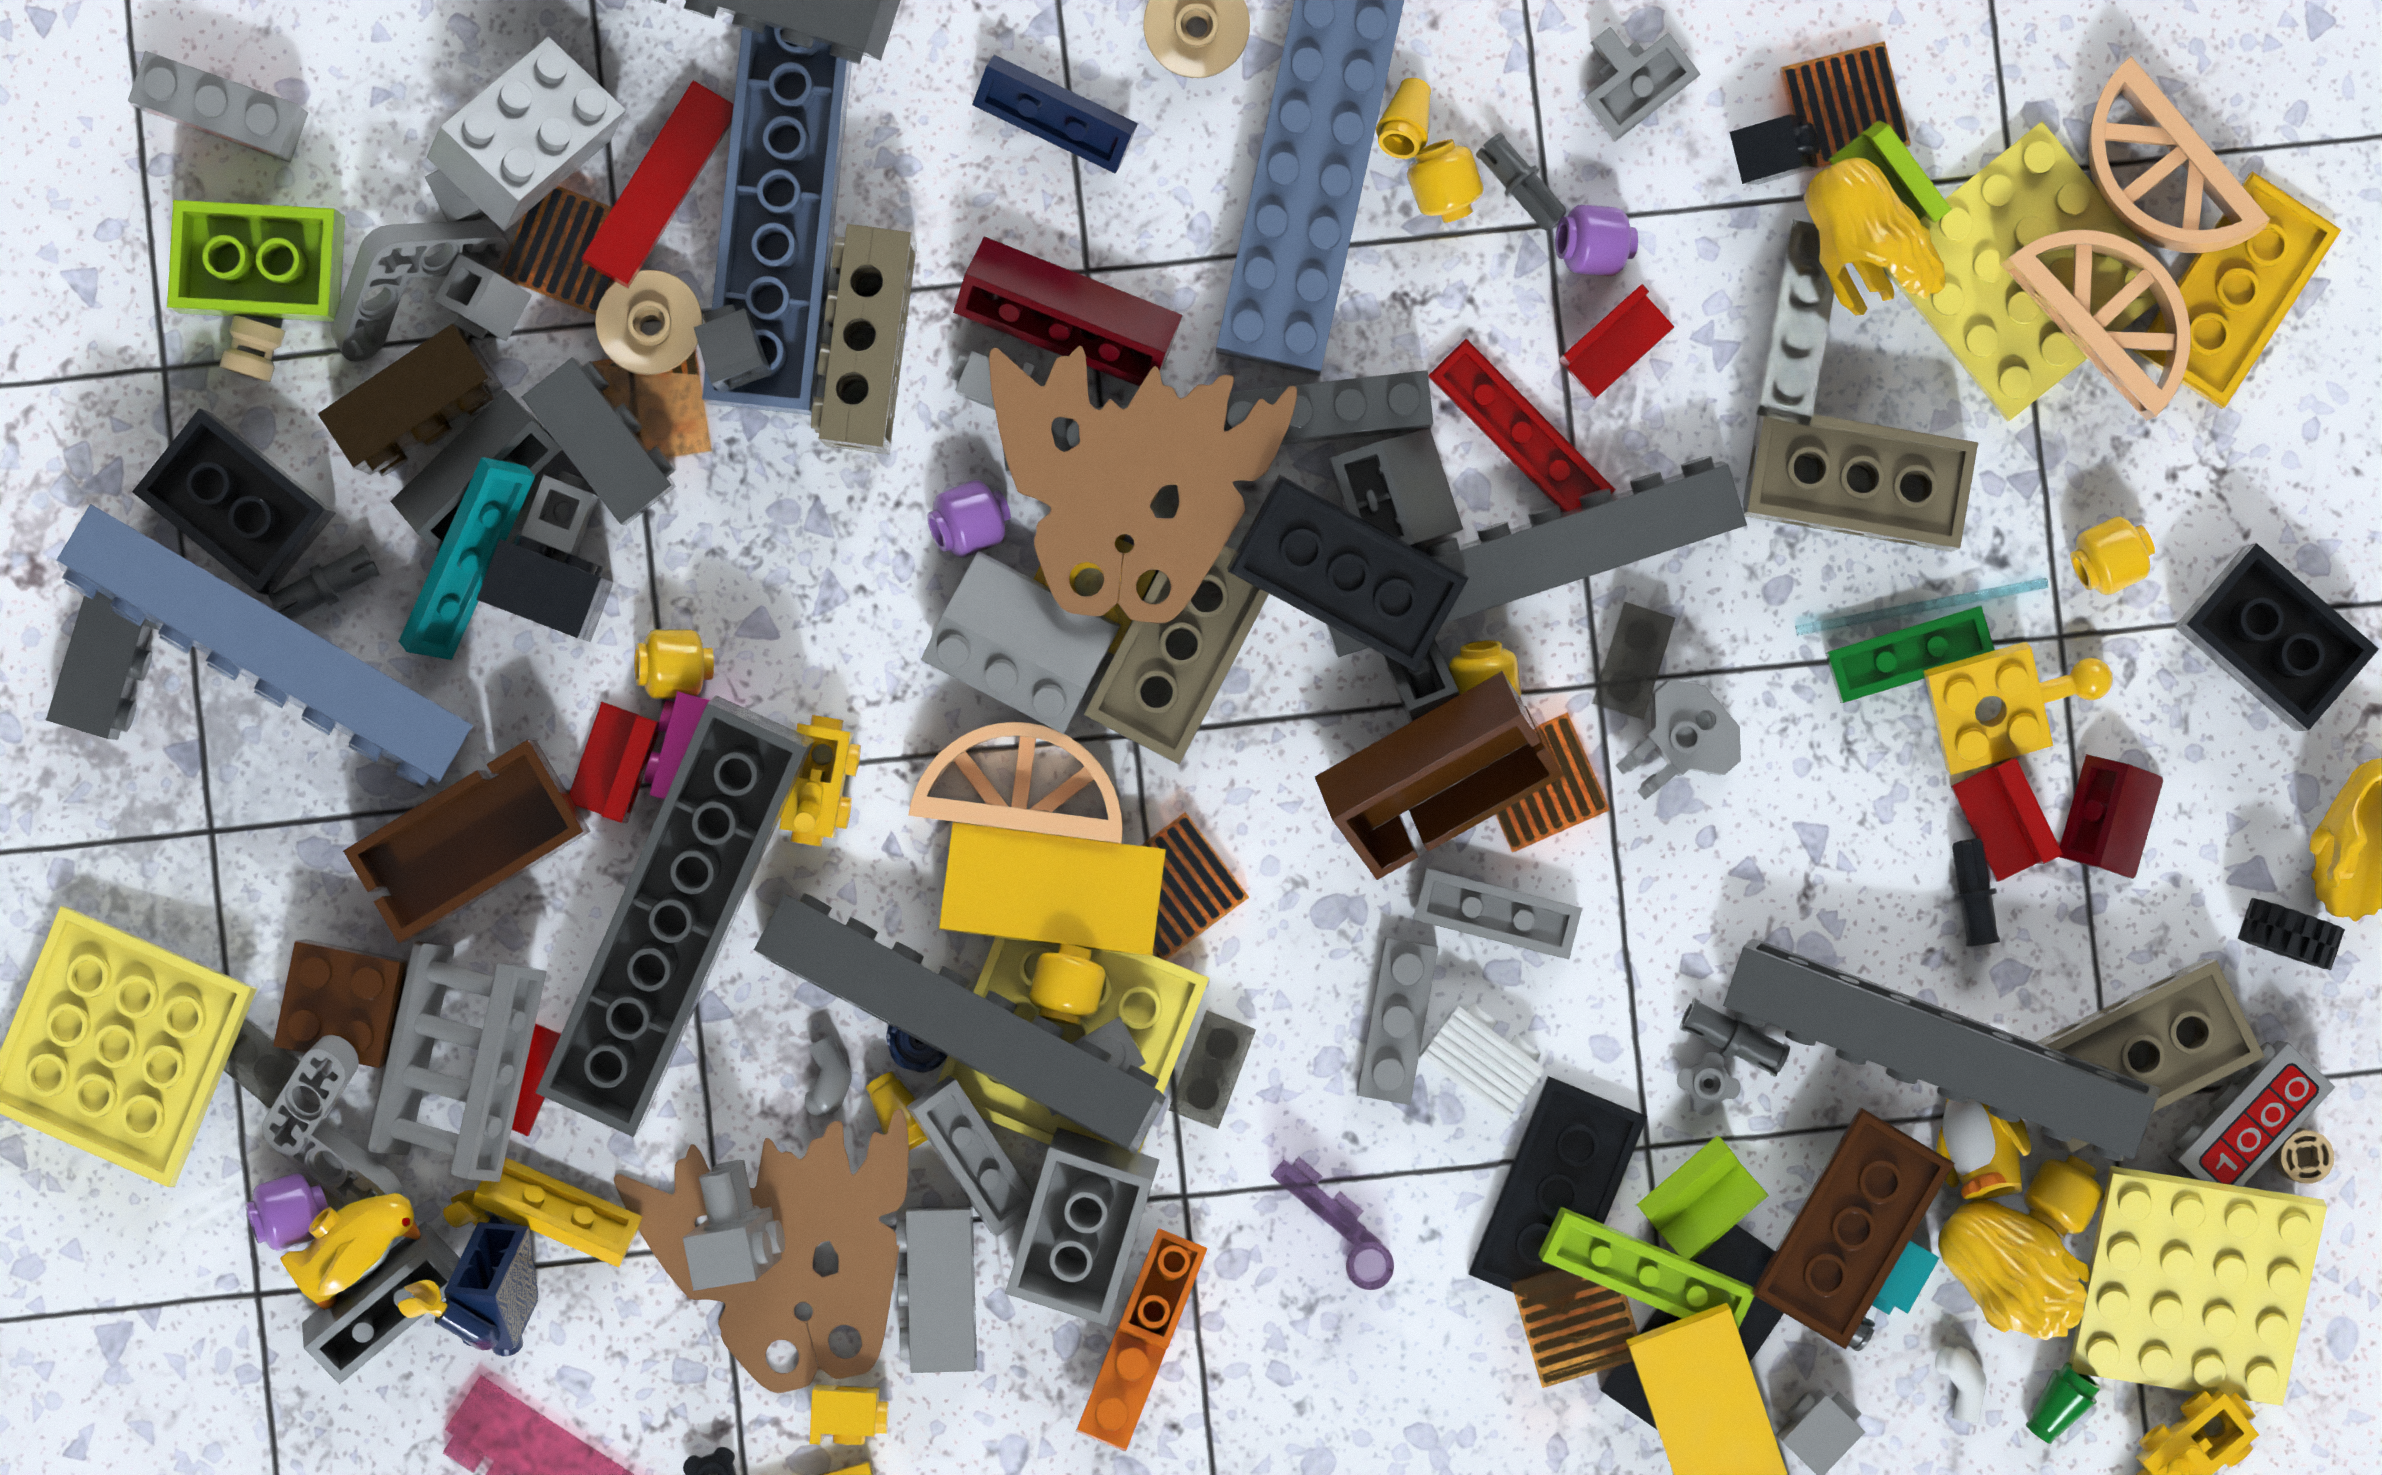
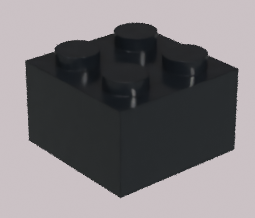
M517 534L514 544L499 539L476 600L578 639L591 642L613 582L601 578L604 567L568 553L564 563L551 559L554 548Z

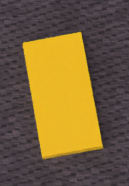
M2253 171L2248 174L2242 186L2270 218L2265 229L2254 237L2233 247L2214 252L2196 253L2176 284L2186 305L2191 336L2189 359L2181 383L2220 409L2227 406L2341 232L2340 228ZM2222 214L2213 229L2229 226L2232 223ZM2161 309L2144 333H2166ZM2133 349V352L2163 371L2166 351Z
M953 822L939 930L1055 945L1069 944L1086 949L1152 957L1166 849Z
M1727 1302L1626 1340L1673 1475H1788L1732 1311Z

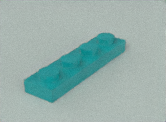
M481 457L398 641L406 652L448 660L453 659L479 602L476 599L499 539L507 540L535 479V475L527 466Z

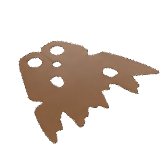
M1078 346L1069 356H1060L1055 360L1044 386L1037 384L998 348H993L989 356L991 392L999 433L1013 481L1019 493L1035 498L1051 508V512L1041 519L1036 526L1037 533L1034 538V547L1054 599L1062 609L1072 614L1103 616L1118 603L1125 614L1135 621L1167 623L1173 620L1192 599L1245 513L1243 497L1234 487L1233 482L1236 480L1255 481L1269 470L1288 430L1297 400V388L1289 386L1273 405L1267 403L1264 399H1259L1243 422L1228 431H1224L1227 403L1234 383V376L1222 375L1211 385H1197L1187 396L1180 399L1174 388L1163 385L1160 372L1154 366L1127 408L1122 409L1113 400L1109 399L1101 410H1097L1089 401L1086 355L1082 346ZM1057 417L1073 419L1079 425L1080 442L1069 451L1063 452L1055 446L1051 427L1052 422ZM1166 485H1177L1179 506L1174 518H1156L1150 508V504L1157 492ZM1127 534L1133 538L1134 547L1129 553H1124L1123 555V553L1116 549L1115 541L1118 536ZM1082 562L1096 564L1103 573L1104 582L1102 588L1092 596L1084 597L1078 595L1070 586L1069 576L1071 570ZM1148 570L1162 571L1170 580L1171 590L1169 596L1159 604L1146 603L1137 593L1136 584L1138 578Z
M901 1109L894 1111L886 1134L872 1133L866 1160L855 1174H852L844 1146L843 1124L839 1120L827 1126L823 1137L815 1138L811 1141L802 1159H798L792 1152L785 1151L782 1153L778 1151L774 1142L769 1138H765L757 1184L754 1188H750L753 1206H759V1209L771 1207L774 1221L779 1220L781 1222L785 1235V1250L781 1252L782 1259L755 1281L693 1291L683 1237L696 1228L695 1221L698 1217L707 1215L699 1176L710 1172L701 1151L694 1144L690 1145L686 1157L679 1159L675 1164V1193L673 1194L666 1193L621 1174L615 1175L614 1183L626 1210L643 1216L639 1227L641 1235L662 1267L683 1293L692 1300H715L725 1303L726 1307L718 1322L722 1341L732 1355L761 1386L775 1393H784L809 1386L818 1369L835 1379H844L864 1374L875 1366L884 1341L900 1244L897 1245L895 1231L880 1222L879 1218L882 1215L897 1211L904 1203L907 1193L909 1143L906 1119ZM830 1241L838 1255V1272L821 1277L813 1269L814 1253L819 1244ZM800 1302H806L813 1309V1315L807 1321L799 1320L794 1314V1309ZM840 1325H849L859 1332L862 1346L856 1356L841 1358L831 1351L829 1336L834 1328ZM777 1340H786L796 1347L799 1353V1361L793 1371L778 1373L769 1367L766 1361V1352L771 1343Z

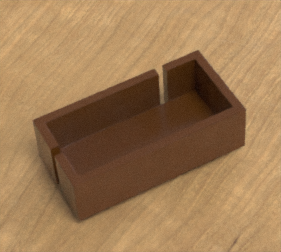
M1503 671L1314 777L1332 821L1376 880H1379L1419 857L1401 816L1405 811L1409 810L1422 843L1429 852L1564 777V774L1545 733L1528 708L1524 706L1521 698Z
M527 739L486 764L492 774H499L491 779L485 770H476L343 850L367 892H378L386 887L391 894L390 896L380 897L374 901V904L398 943L411 941L591 832L537 740Z

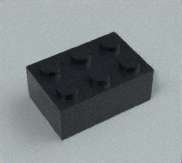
M201 408L197 410L132 491L253 590L264 595H268L276 589L336 514L334 510L213 413Z
M2257 543L2243 546L2174 626V628L2295 732L2309 731L2379 650L2377 646Z

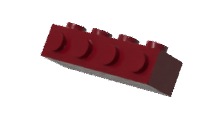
M985 236L964 275L953 311L955 314L1061 356H1069L1078 346H1082L1086 355L1087 366L1139 387L1154 366L1161 373L1183 316Z

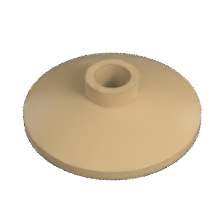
M1149 0L1144 14V36L1150 52L1164 68L1182 77L1207 78L1225 71L1241 56L1249 38L1250 16L1244 0ZM1193 19H1201L1206 23L1207 31L1200 37H1193L1187 32V24Z
M658 270L639 271L629 289L617 282L613 283L601 298L595 319L597 337L606 355L619 367L642 375L664 373L678 367L687 360L698 344L694 327L703 324L701 307L690 287L678 277ZM653 319L661 323V328L655 335H646L642 332V326L648 320Z

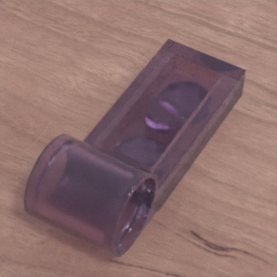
M1282 1156L1270 1170V1176L1352 1243L1346 1251L1344 1259L1346 1272L1352 1283L1364 1290H1376L1385 1286L1393 1275L1394 1260L1389 1248L1366 1229L1365 1223L1359 1219L1364 1210L1341 1190L1333 1198L1317 1184L1323 1176L1300 1156L1293 1163ZM1368 1249L1376 1250L1384 1257L1382 1271L1377 1276L1371 1278L1360 1276L1354 1269V1261L1357 1255Z

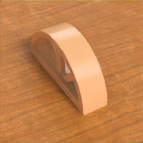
M2130 56L2111 76L2100 95L2088 137V160L2092 180L2112 213L2134 235L2142 240L2164 249L2184 253H2205L2227 249L2243 243L2264 230L2270 220L2267 214L2133 57ZM2120 93L2148 126L2107 123L2108 113ZM2105 141L2166 146L2171 152L2124 190H2121L2108 163ZM2183 165L2187 170L2182 228L2158 221L2134 205L2137 200ZM2203 190L2232 225L2217 229L2199 230Z
M2069 230L2035 240L2000 264L2146 421L2158 416L2173 398L2181 384L2189 359L2191 336L2188 312L2180 290L2168 271L2154 256L2139 245L2114 234L2094 230ZM2074 249L2073 295L2037 256L2053 251ZM2092 251L2123 263L2137 274L2093 316L2090 314ZM2149 287L2161 309L2166 333L2105 331L2104 328ZM2123 349L2166 351L2163 371L2157 385Z
M1024 722L987 725L975 729L950 743L933 759L922 774L915 788L908 816L1116 843H1122L1123 820L1120 802L1110 777L1098 760L1086 748L1069 736L1042 725ZM1020 736L1011 807H1009L967 751L992 739ZM1036 739H1041L1063 748L1084 765L1072 777L1033 807L1027 809ZM954 761L986 804L930 797V794L942 773ZM1095 780L1106 805L1108 820L1052 812Z

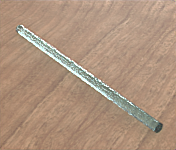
M2041 578L1795 625L1797 636L2046 589L2049 588L2047 578Z

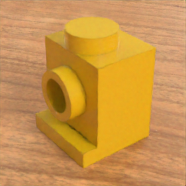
M816 1384L812 1390L809 1444L820 1445L824 1439V1434H832L833 1443L844 1445L865 1444V1436L874 1437L876 1434H887L889 1402L879 1401L880 1387Z

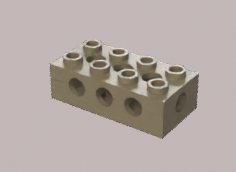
M847 224L845 237L836 236L832 268L836 269V274L840 275L838 291H828L825 309V322H829V327H833L831 344H821L818 362V375L822 376V380H826L824 397L815 396L811 415V429H815V433H819L818 439L826 447L890 455L917 243L911 232ZM871 276L883 279L880 291L874 296L862 297L858 295V287L864 279ZM862 329H871L876 332L875 341L868 349L863 351L851 349V340L855 333ZM854 382L867 383L869 387L868 394L862 402L853 405L844 402V393L850 384Z
M1765 406L1758 411L1742 510L1745 517L1952 552L1961 547L1978 442ZM1797 457H1808L1815 462L1818 468V476L1814 484L1803 483L1795 476L1794 463ZM1851 466H1860L1868 472L1871 483L1866 493H1858L1849 486L1847 472ZM1904 475L1915 476L1921 482L1923 495L1919 502H1911L1902 495L1900 482Z
M1225 545L1201 583L1213 584L1221 591L1223 600L1216 610L1201 612L1193 606L1190 600L1182 612L1167 623L1132 621L1084 713L1086 717L1180 765L1269 596V593L1228 572L1227 567L1236 550ZM1162 571L1158 572L1143 600L1144 602L1159 604L1169 596L1171 590L1170 580ZM1179 630L1188 631L1193 634L1198 643L1195 654L1186 660L1174 659L1166 650L1168 637ZM1151 678H1163L1172 687V698L1163 707L1153 708L1142 700V687Z
M2206 958L2036 1041V1043L2160 1088L2161 1092L2153 1112L2265 1057L2217 960ZM2190 1017L2195 1023L2196 1034L2190 1043L2182 1045L2177 1038V1026L2184 1018ZM2143 1041L2148 1049L2147 1061L2142 1067L2133 1069L2128 1060V1052L2133 1044ZM2072 1137L2070 1142L2056 1139L2060 1149L2070 1153L2090 1144Z

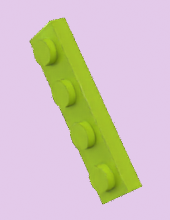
M1560 1207L1538 1254L1541 1260L1681 1319L1727 1302L1732 1311L1737 1329H1739L1754 1298V1295L1750 1293L1753 1287L1564 1207Z

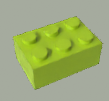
M173 200L167 308L179 314L231 317L235 315L249 318L334 322L341 301L345 216L334 208Z

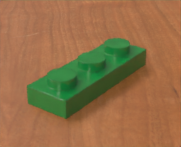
M1977 606L1828 651L1825 654L1840 703H1845L1924 679V670L1991 652L1995 649L1982 606Z

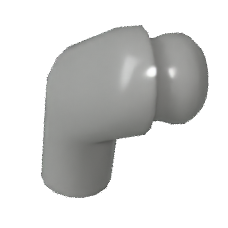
M830 1035L808 1046L821 1071L814 1089L805 1095L806 1109L816 1117L834 1114L842 1107L852 1079L851 1072L833 1036Z

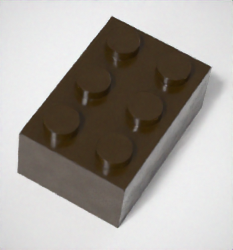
M452 323L319 412L318 416L353 468L369 475L378 471L381 476H385L402 466L408 460L405 452L420 442H423L427 447L448 435L453 430L449 423L463 413L467 412L470 417L481 413L496 399L493 393L504 386L469 334Z

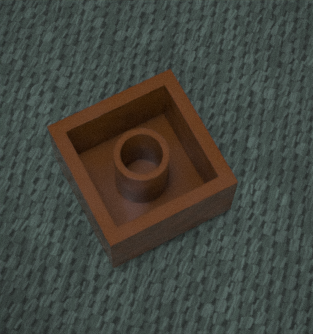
M307 939L295 941L273 1047L307 1053L323 1036L335 1035L345 1039L354 1047L358 1055L359 1064L376 1068L384 1067L388 1059L394 1033V1021L400 1006L408 960Z

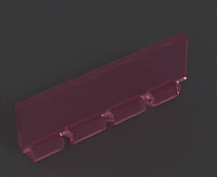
M480 1375L445 1429L454 1436L444 1449L443 1454L472 1473H475L484 1458L488 1457L494 1462L485 1475H635L482 1375Z

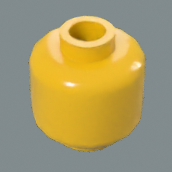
M1453 139L1439 141L1419 150L1418 154L1414 156L1415 161L1408 167L1407 178L1420 212L1428 216L1441 215L1444 223L1459 220L1473 213L1471 203L1482 196L1484 185L1472 151L1466 146H1455Z
M2118 516L2080 533L2076 539L2075 551L2071 552L2070 558L2078 579L2087 590L2096 589L2103 595H2111L2148 576L2150 572L2149 556L2155 553V547L2151 536L2142 525L2134 527L2127 519Z
M691 629L651 630L647 634L644 643H636L634 673L636 685L644 686L647 694L655 699H675L677 691L697 696L702 689L703 680L713 679V649L703 648L700 635Z
M1483 640L1464 644L1460 647V654L1453 657L1450 661L1448 669L1458 688L1459 694L1503 671L1521 698L1517 657L1510 650L1504 649L1500 641Z
M1060 944L1059 953L1049 952L1039 956L1029 994L1031 1003L1040 1008L1038 1016L1063 1024L1080 1026L1082 1018H1091L1097 1013L1105 981V971L1098 963L1090 961L1091 950L1069 944Z
M2069 1155L2065 1162L2058 1159L2046 1160L2039 1168L2023 1197L2025 1205L2030 1210L2028 1215L2048 1225L2063 1239L2067 1233L2079 1234L2083 1232L2104 1198V1190L2093 1179L2098 1171L2087 1162L2073 1155Z

